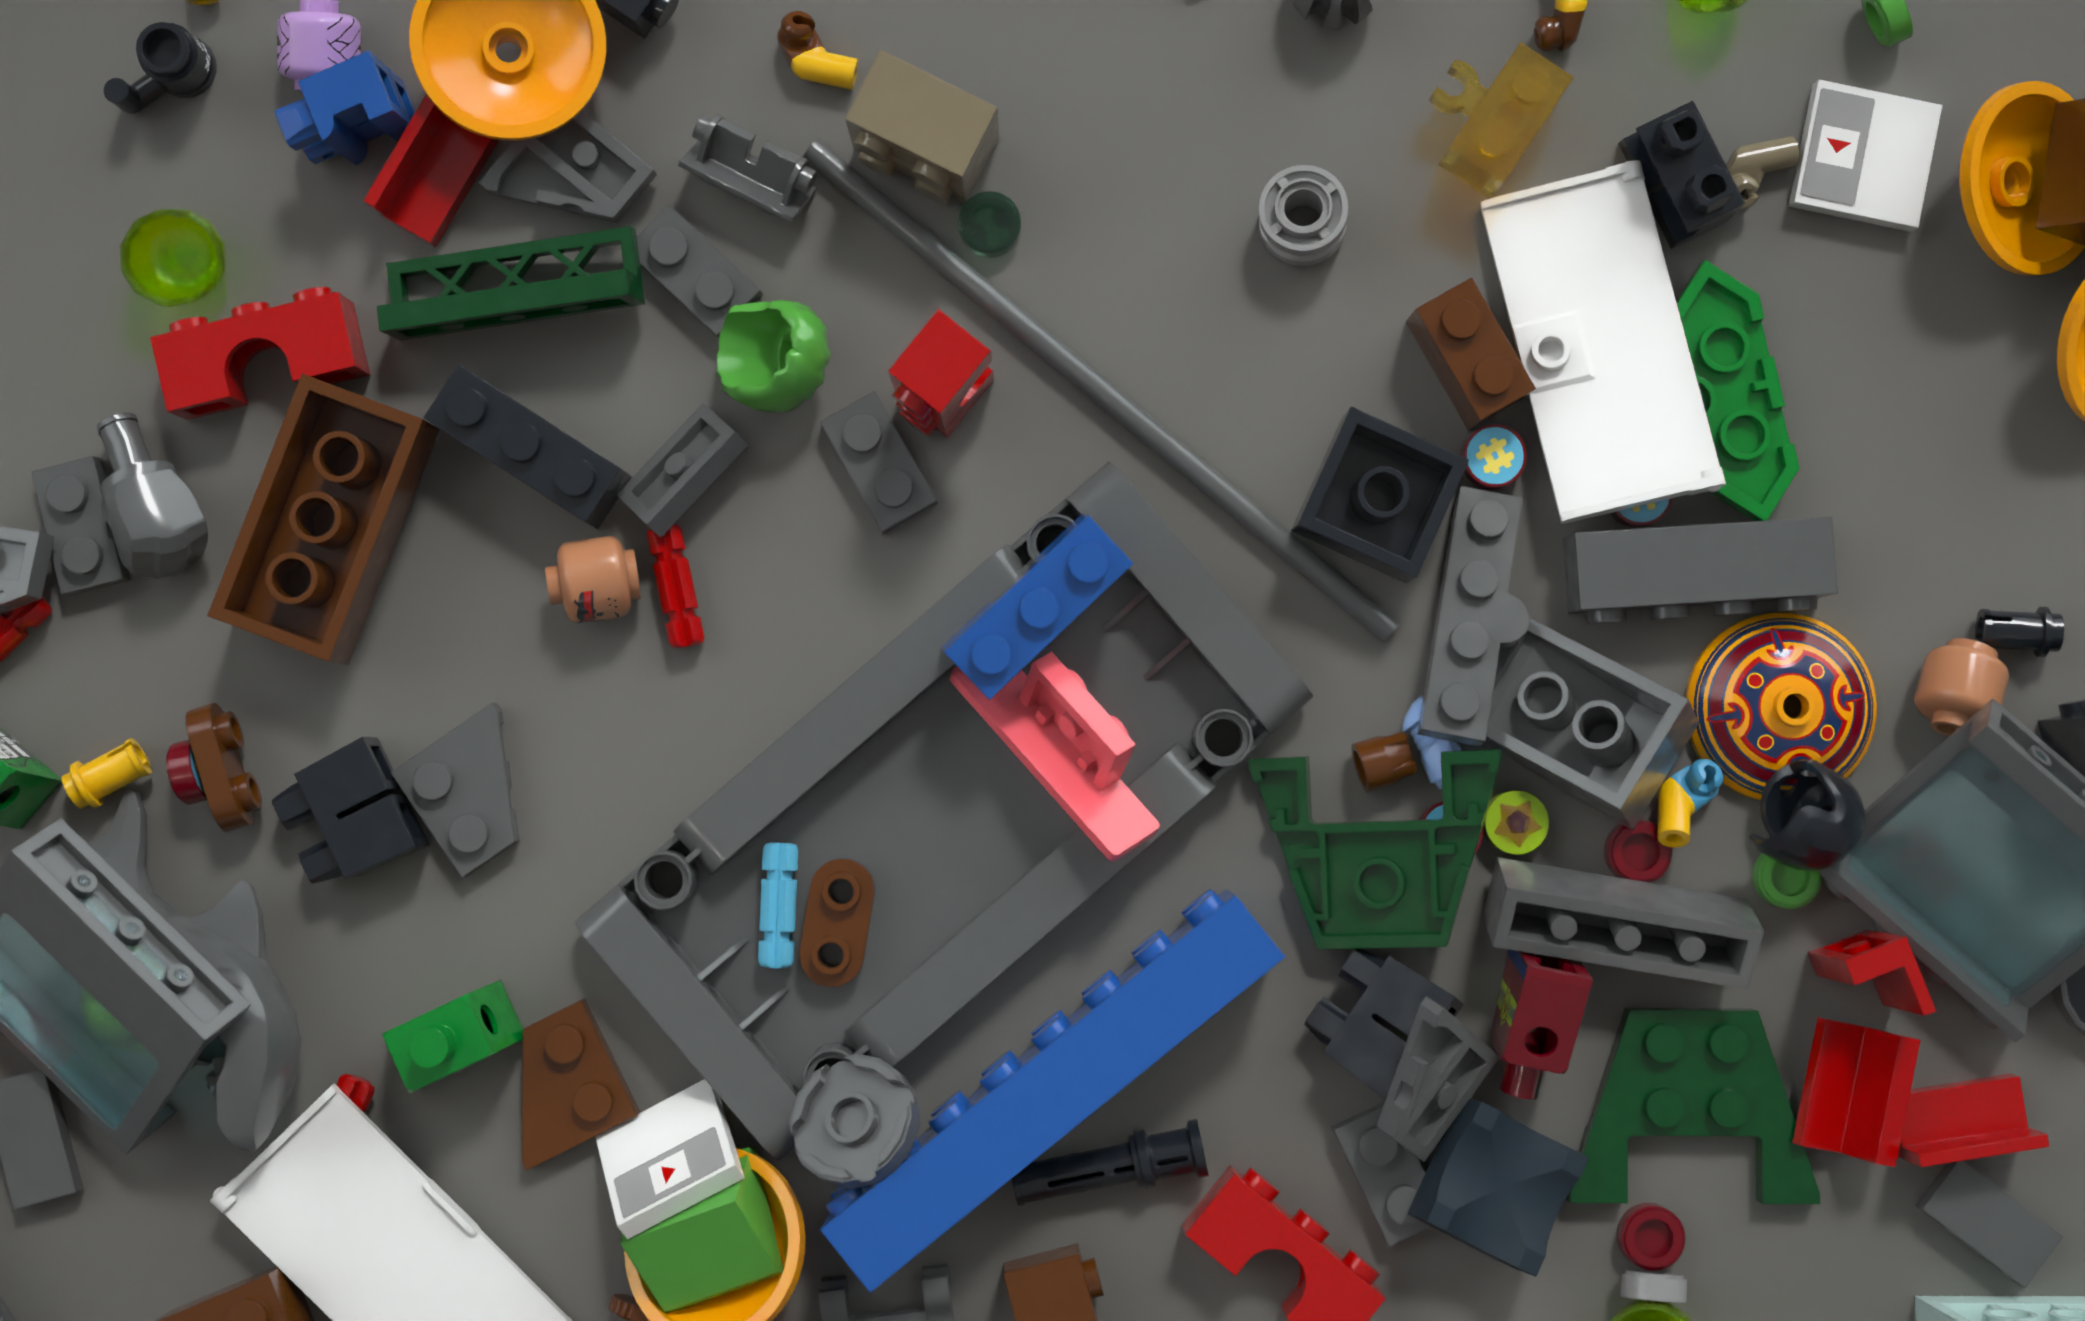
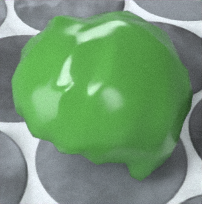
M776 300L731 307L724 318V325L720 330L716 376L721 379V390L727 393L733 400L754 410L774 413L793 411L804 401L811 399L817 388L825 381V367L828 365L831 356L826 335L827 327L809 306L799 302Z

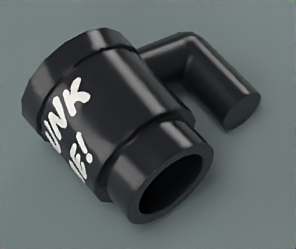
M157 22L147 26L140 33L136 42L137 57L146 74L132 85H129L123 79L112 78L105 83L103 92L108 101L128 114L140 112L166 92L179 98H193L204 93L212 85L217 73L216 59L212 50L183 26L174 23Z

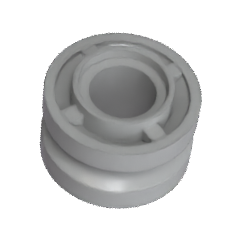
M1312 165L1292 166L1274 175L1264 187L1259 200V231L1268 251L1280 261L1295 266L1315 265L1331 257L1341 246L1347 230L1349 207L1347 195L1342 184L1330 172ZM1309 206L1319 213L1320 218L1311 225L1298 226L1289 221L1286 215L1295 207Z

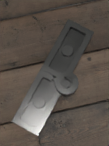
M1460 486L1456 492L1417 735L1479 747L1486 741L1499 650L1514 646L1527 632L1530 624L1529 612L1525 604L1517 597L1508 594L1523 498Z

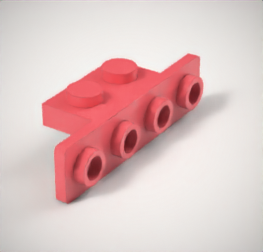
M1052 651L1034 661L1028 675L1021 670L990 700L958 666L952 669L949 677L950 682L1108 860H1118L1156 835L1160 827L1158 820L1120 779L1135 748V742L1129 737L1122 722L1116 717L1109 715L1087 691L1081 677L1073 670L1067 669Z

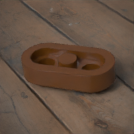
M211 703L187 711L186 729L215 821L224 832L252 825L255 821V810L262 807V797L256 779L252 773H245L238 748L243 747L244 738L237 717L232 711L224 713L217 703Z
M840 858L825 863L816 871L810 884L799 958L805 974L815 983L826 987H837L851 981L861 970L865 959L875 897V883L869 870L855 860ZM836 879H846L852 884L854 894L849 902L838 903L831 897L830 887ZM835 943L843 950V960L840 965L830 967L821 961L820 949L824 944Z

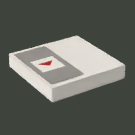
M1824 80L1816 81L1812 85L1799 150L1800 160L1795 170L1788 207L1909 232L1914 231L1919 227L1942 105Z
M705 1079L640 1112L637 1116L595 1136L616 1224L627 1239L745 1178L721 1098Z

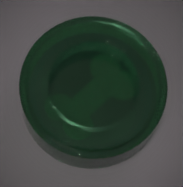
M986 191L972 196L965 202L959 213L958 228L961 240L966 248L977 256L996 258L1005 255L1017 244L1021 234V216L1017 206L1010 198L998 192Z

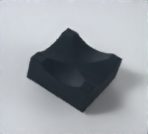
M1469 1099L1442 1136L1407 1214L1516 1270L1537 1277L1546 1257L1549 1236L1557 1214L1571 1189L1581 1178L1589 1157L1530 1129L1482 1101Z

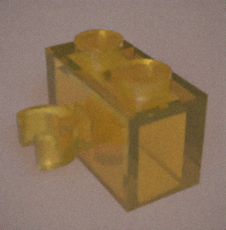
M1522 42L1519 43L1489 90L1479 84L1478 75L1472 66L1464 61L1454 60L1447 73L1461 82L1463 93L1458 96H1451L1444 90L1436 87L1429 98L1431 104L1443 113L1456 114L1461 112L1469 117L1438 165L1489 199L1493 197L1504 183L1574 78Z

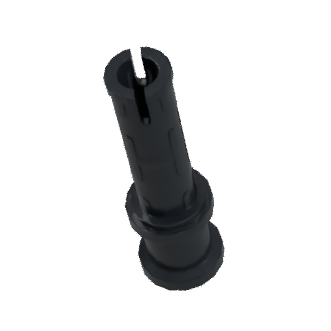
M1188 1120L1186 1128L1148 1135L1144 1129L1134 1131L1135 1135L1129 1136L1128 1143L1031 1162L1012 1178L1017 1204L1022 1206L1029 1202L1073 1193H1082L1088 1190L1137 1181L1139 1187L1145 1186L1148 1189L1155 1187L1159 1179L1194 1172L1199 1178L1207 1177L1209 1174L1198 1120Z

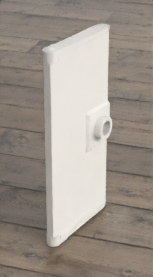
M1638 160L1626 161L1622 164L1606 167L1604 170L1493 197L1480 202V209L1507 310L1517 356L1536 387L1528 397L1561 524L1687 494L1690 496L1707 491L1716 492L1721 487L1726 486L1645 187L1641 162Z
M335 1083L247 1168L238 1173L226 1186L218 1187L213 1193V1198L210 1200L332 1321H573Z

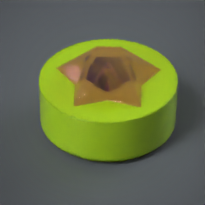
M1502 792L1490 800L1482 827L1483 833L1488 842L1499 851L1508 854L1529 853L1540 846L1548 833V813L1543 803L1528 792Z

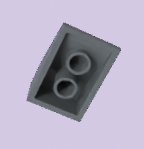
M1529 618L1530 624L1523 637L1514 646L1499 650L1486 742L1497 749H1502L1504 754L1576 800L1634 830L1699 725L1690 701Z

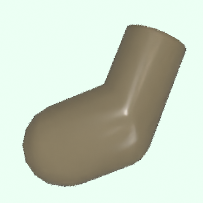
M1794 136L1743 145L1733 151L1726 166L1745 202L1739 210L1747 209L1757 202L1759 195L1756 192L1766 173L1793 168L1799 165V148Z

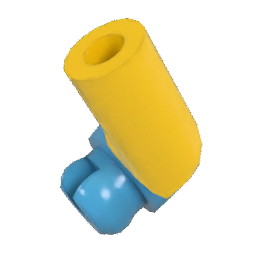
M1709 759L1696 760L1692 765L1681 769L1661 785L1658 793L1657 838L1662 845L1676 848L1689 843L1690 816L1709 803L1718 794L1719 787L1723 783V772L1714 761Z

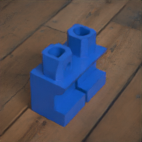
M369 50L298 81L304 98L275 110L276 118L288 146L295 151L303 149L309 161L315 165L337 155H342L357 166L367 155V141L387 133L388 136L398 142L415 114V109L403 80Z

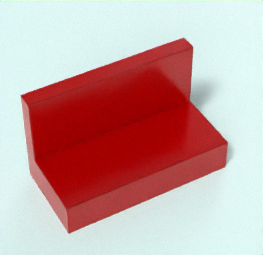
M425 95L363 201L383 218L436 248L499 140L477 135L455 124Z
M1865 929L1807 952L1815 973L1819 977L1854 986L1872 979L1882 1005L1922 1016L1936 1012L1906 936Z
M1817 1017L1792 1143L1810 1148L1839 1152L1874 1164L1896 1167L1921 1040L1880 1029Z
M2010 1073L1911 1089L1898 1158L1919 1167H1927L2050 1146L2048 1134L2028 1127L2020 1076Z

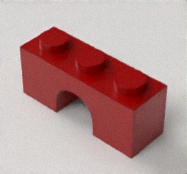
M314 287L294 293V302L270 308L268 302H252L232 308V317L208 323L206 317H191L170 323V332L150 337L167 412L189 420L247 406L248 401L243 383L246 366L256 354L271 348H279L284 352L292 381L297 384L301 374L331 385L370 376L354 303L338 291L332 293L330 287Z
M940 309L934 313L888 370V374L895 390L892 396L897 400L895 405L900 409L899 414L927 437L936 429L944 437L948 438L992 384L994 373L988 367L992 362L991 350Z
M1229 1165L1182 1223L1185 1235L1235 1276L1251 1257L1261 1251L1279 1249L1294 1256L1299 1262V1278L1295 1288L1280 1305L1289 1321H1369L1386 1299L1379 1287L1374 1283L1380 1276V1273L1351 1249L1344 1257L1340 1256L1324 1242L1330 1232L1303 1209L1300 1208L1292 1216L1278 1205L1274 1199L1280 1191L1251 1167L1242 1175Z

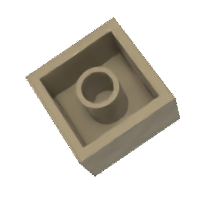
M881 49L845 118L853 148L860 152L857 158L859 162L873 171L889 177L892 176L894 170H897L917 180L914 188L921 194L946 205L951 198L966 205L999 140L998 110L996 106Z

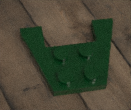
M1502 749L1441 752L1442 819L1315 822L1312 818L1309 756L1248 759L1251 776L1254 783L1257 782L1270 817L1268 819L1270 826L1279 840L1290 869L1288 872L1317 949L1446 947L1449 944L1502 761Z
M1625 1008L1600 1082L1602 1088L1590 1125L1585 1127L1582 1137L1584 1143L1580 1153L1589 1157V1160L1581 1178L1571 1189L1566 1200L1569 1203H1628V1139L1631 1136H1755L1756 1201L1761 1204H1820V1192L1804 1146L1792 1143L1796 1121L1759 1011L1749 1008Z

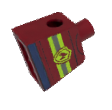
M1508 949L1491 1029V1041L1500 1059L1506 1062L1499 1088L1502 1092L1517 1098L1535 1100L1538 1098L1544 1071L1565 1074L1568 1070L1593 978L1581 961Z

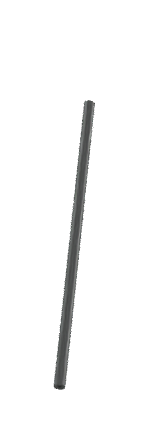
M817 139L809 146L803 158L809 160L811 167L1377 638L1385 642L1400 624L1396 619L820 140Z

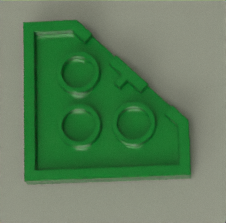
M1704 260L1696 268L1677 298L1676 303L1719 465L1722 467L1726 486L1721 487L1718 491L1707 492L1753 521H1767L1800 467L1794 443L1790 444L1782 411L1785 403L1774 356L1770 357L1764 334L1762 320L1765 317L1760 295L1707 260Z

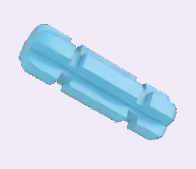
M770 842L764 845L762 852V870H767L766 879H761L759 931H764V939L759 940L758 962L760 966L765 968L785 969L792 966L794 962L795 941L790 940V932L795 931L797 880H792L793 871L798 870L797 845L792 843Z

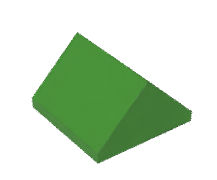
M750 1146L741 1149L758 1155L755 1147ZM748 1155L739 1158L744 1179L629 1239L624 1234L622 1235L621 1246L664 1312L678 1311L782 1274L783 1265L766 1190L760 1175L751 1169Z

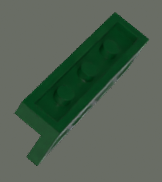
M629 226L386 263L391 304L376 307L379 331L403 341L645 305L636 229ZM621 245L624 269L593 274L583 270L599 248ZM581 251L574 261L563 254ZM553 255L569 267L560 279L527 283L522 279L538 257ZM519 260L513 270H510L503 264V262ZM491 264L507 276L499 288L466 292L461 288L477 266ZM458 269L452 279L442 273L443 271ZM431 274L446 285L438 297L409 301L406 277Z

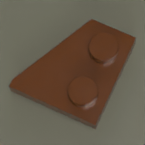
M585 998L523 1029L522 1163L526 1171L637 1116L641 1112Z

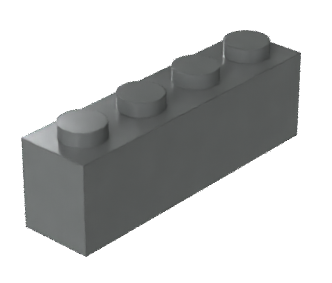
M1832 517L1577 532L1563 538L1568 614L1587 612L1588 624L1627 621L1626 610L1650 609L1651 620L1690 617L1689 606L1714 605L1715 616L1754 613L1753 602L1777 601L1778 612L1818 609L1817 598L1838 594Z
M1500 857L1496 858L1483 912L1493 947L1742 989L1749 988L1764 934V929L1748 899Z

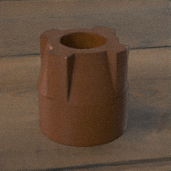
M1404 732L1390 736H1376L1351 745L1356 772L1367 793L1391 786L1399 780L1417 773L1416 763Z

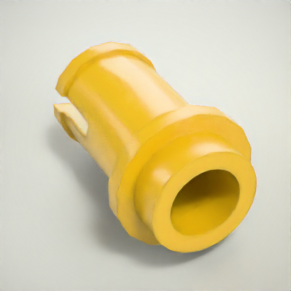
M130 738L124 744L84 765L79 761L70 765V772L62 775L61 780L69 798L79 809L88 805L96 809L103 805V797L143 776L150 775L152 770L144 750L135 739Z

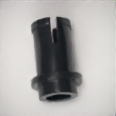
M2038 607L2036 613L1980 609L1976 618L1975 638L1978 639L1977 641L1985 643L1994 649L2033 650L2036 657H2046L2049 651L2059 652L2062 647L2064 620L2061 614L2051 613L2048 607Z

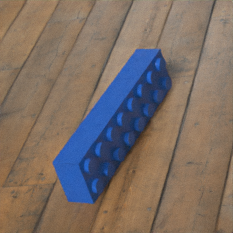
M1211 889L1205 891L1181 911V914L1187 920L1168 937L1161 929L1157 930L1131 952L1136 963L1118 977L1109 969L1081 992L1085 1004L1069 1017H1066L1061 1009L1031 1032L1033 1036L1031 1041L1034 1045L1018 1058L1009 1050L990 1064L981 1073L983 1076L979 1081L983 1085L968 1098L959 1090L944 1101L930 1114L933 1117L928 1122L931 1128L915 1139L913 1149L896 1171L876 1184L854 1189L838 1187L830 1195L832 1199L825 1205L829 1212L820 1231L870 1293L1285 958L1284 954L1234 893L1226 889L1218 896Z

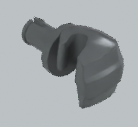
M118 413L101 420L97 424L96 430L102 438L114 473L107 477L99 488L103 497L101 502L103 523L108 539L114 538L122 564L133 576L154 577L156 579L172 577L186 570L188 565L203 556L208 542L207 522L194 493L179 478L173 463L151 460L138 426L136 414Z

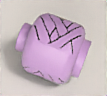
M300 0V11L287 12L278 18L277 67L282 76L294 80V90H301L298 81L362 53L361 24L353 16L339 13V1Z

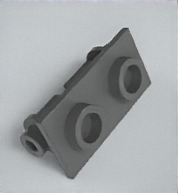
M703 114L697 121L692 137L697 141L679 160L678 166L699 176L707 184L721 187L756 205L761 211L778 216L791 223L817 189L813 186L817 171L808 167L809 160L801 158L769 141L762 146L758 158L750 154L755 134L725 120L724 117L718 114L713 118Z

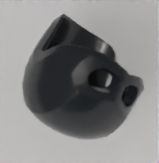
M1796 760L1776 771L1763 789L1760 811L1763 824L1770 838L1765 839L1756 834H1751L1749 838L1758 851L1783 865L1802 871L1826 869L1842 861L1860 841L1865 827L1864 805L1856 788L1838 772L1815 760ZM1788 778L1797 779L1789 791H1780L1781 785Z

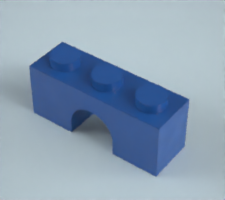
M1081 514L1035 558L1036 561L1011 587L992 603H987L942 646L944 653L989 700L1134 564L1089 515Z

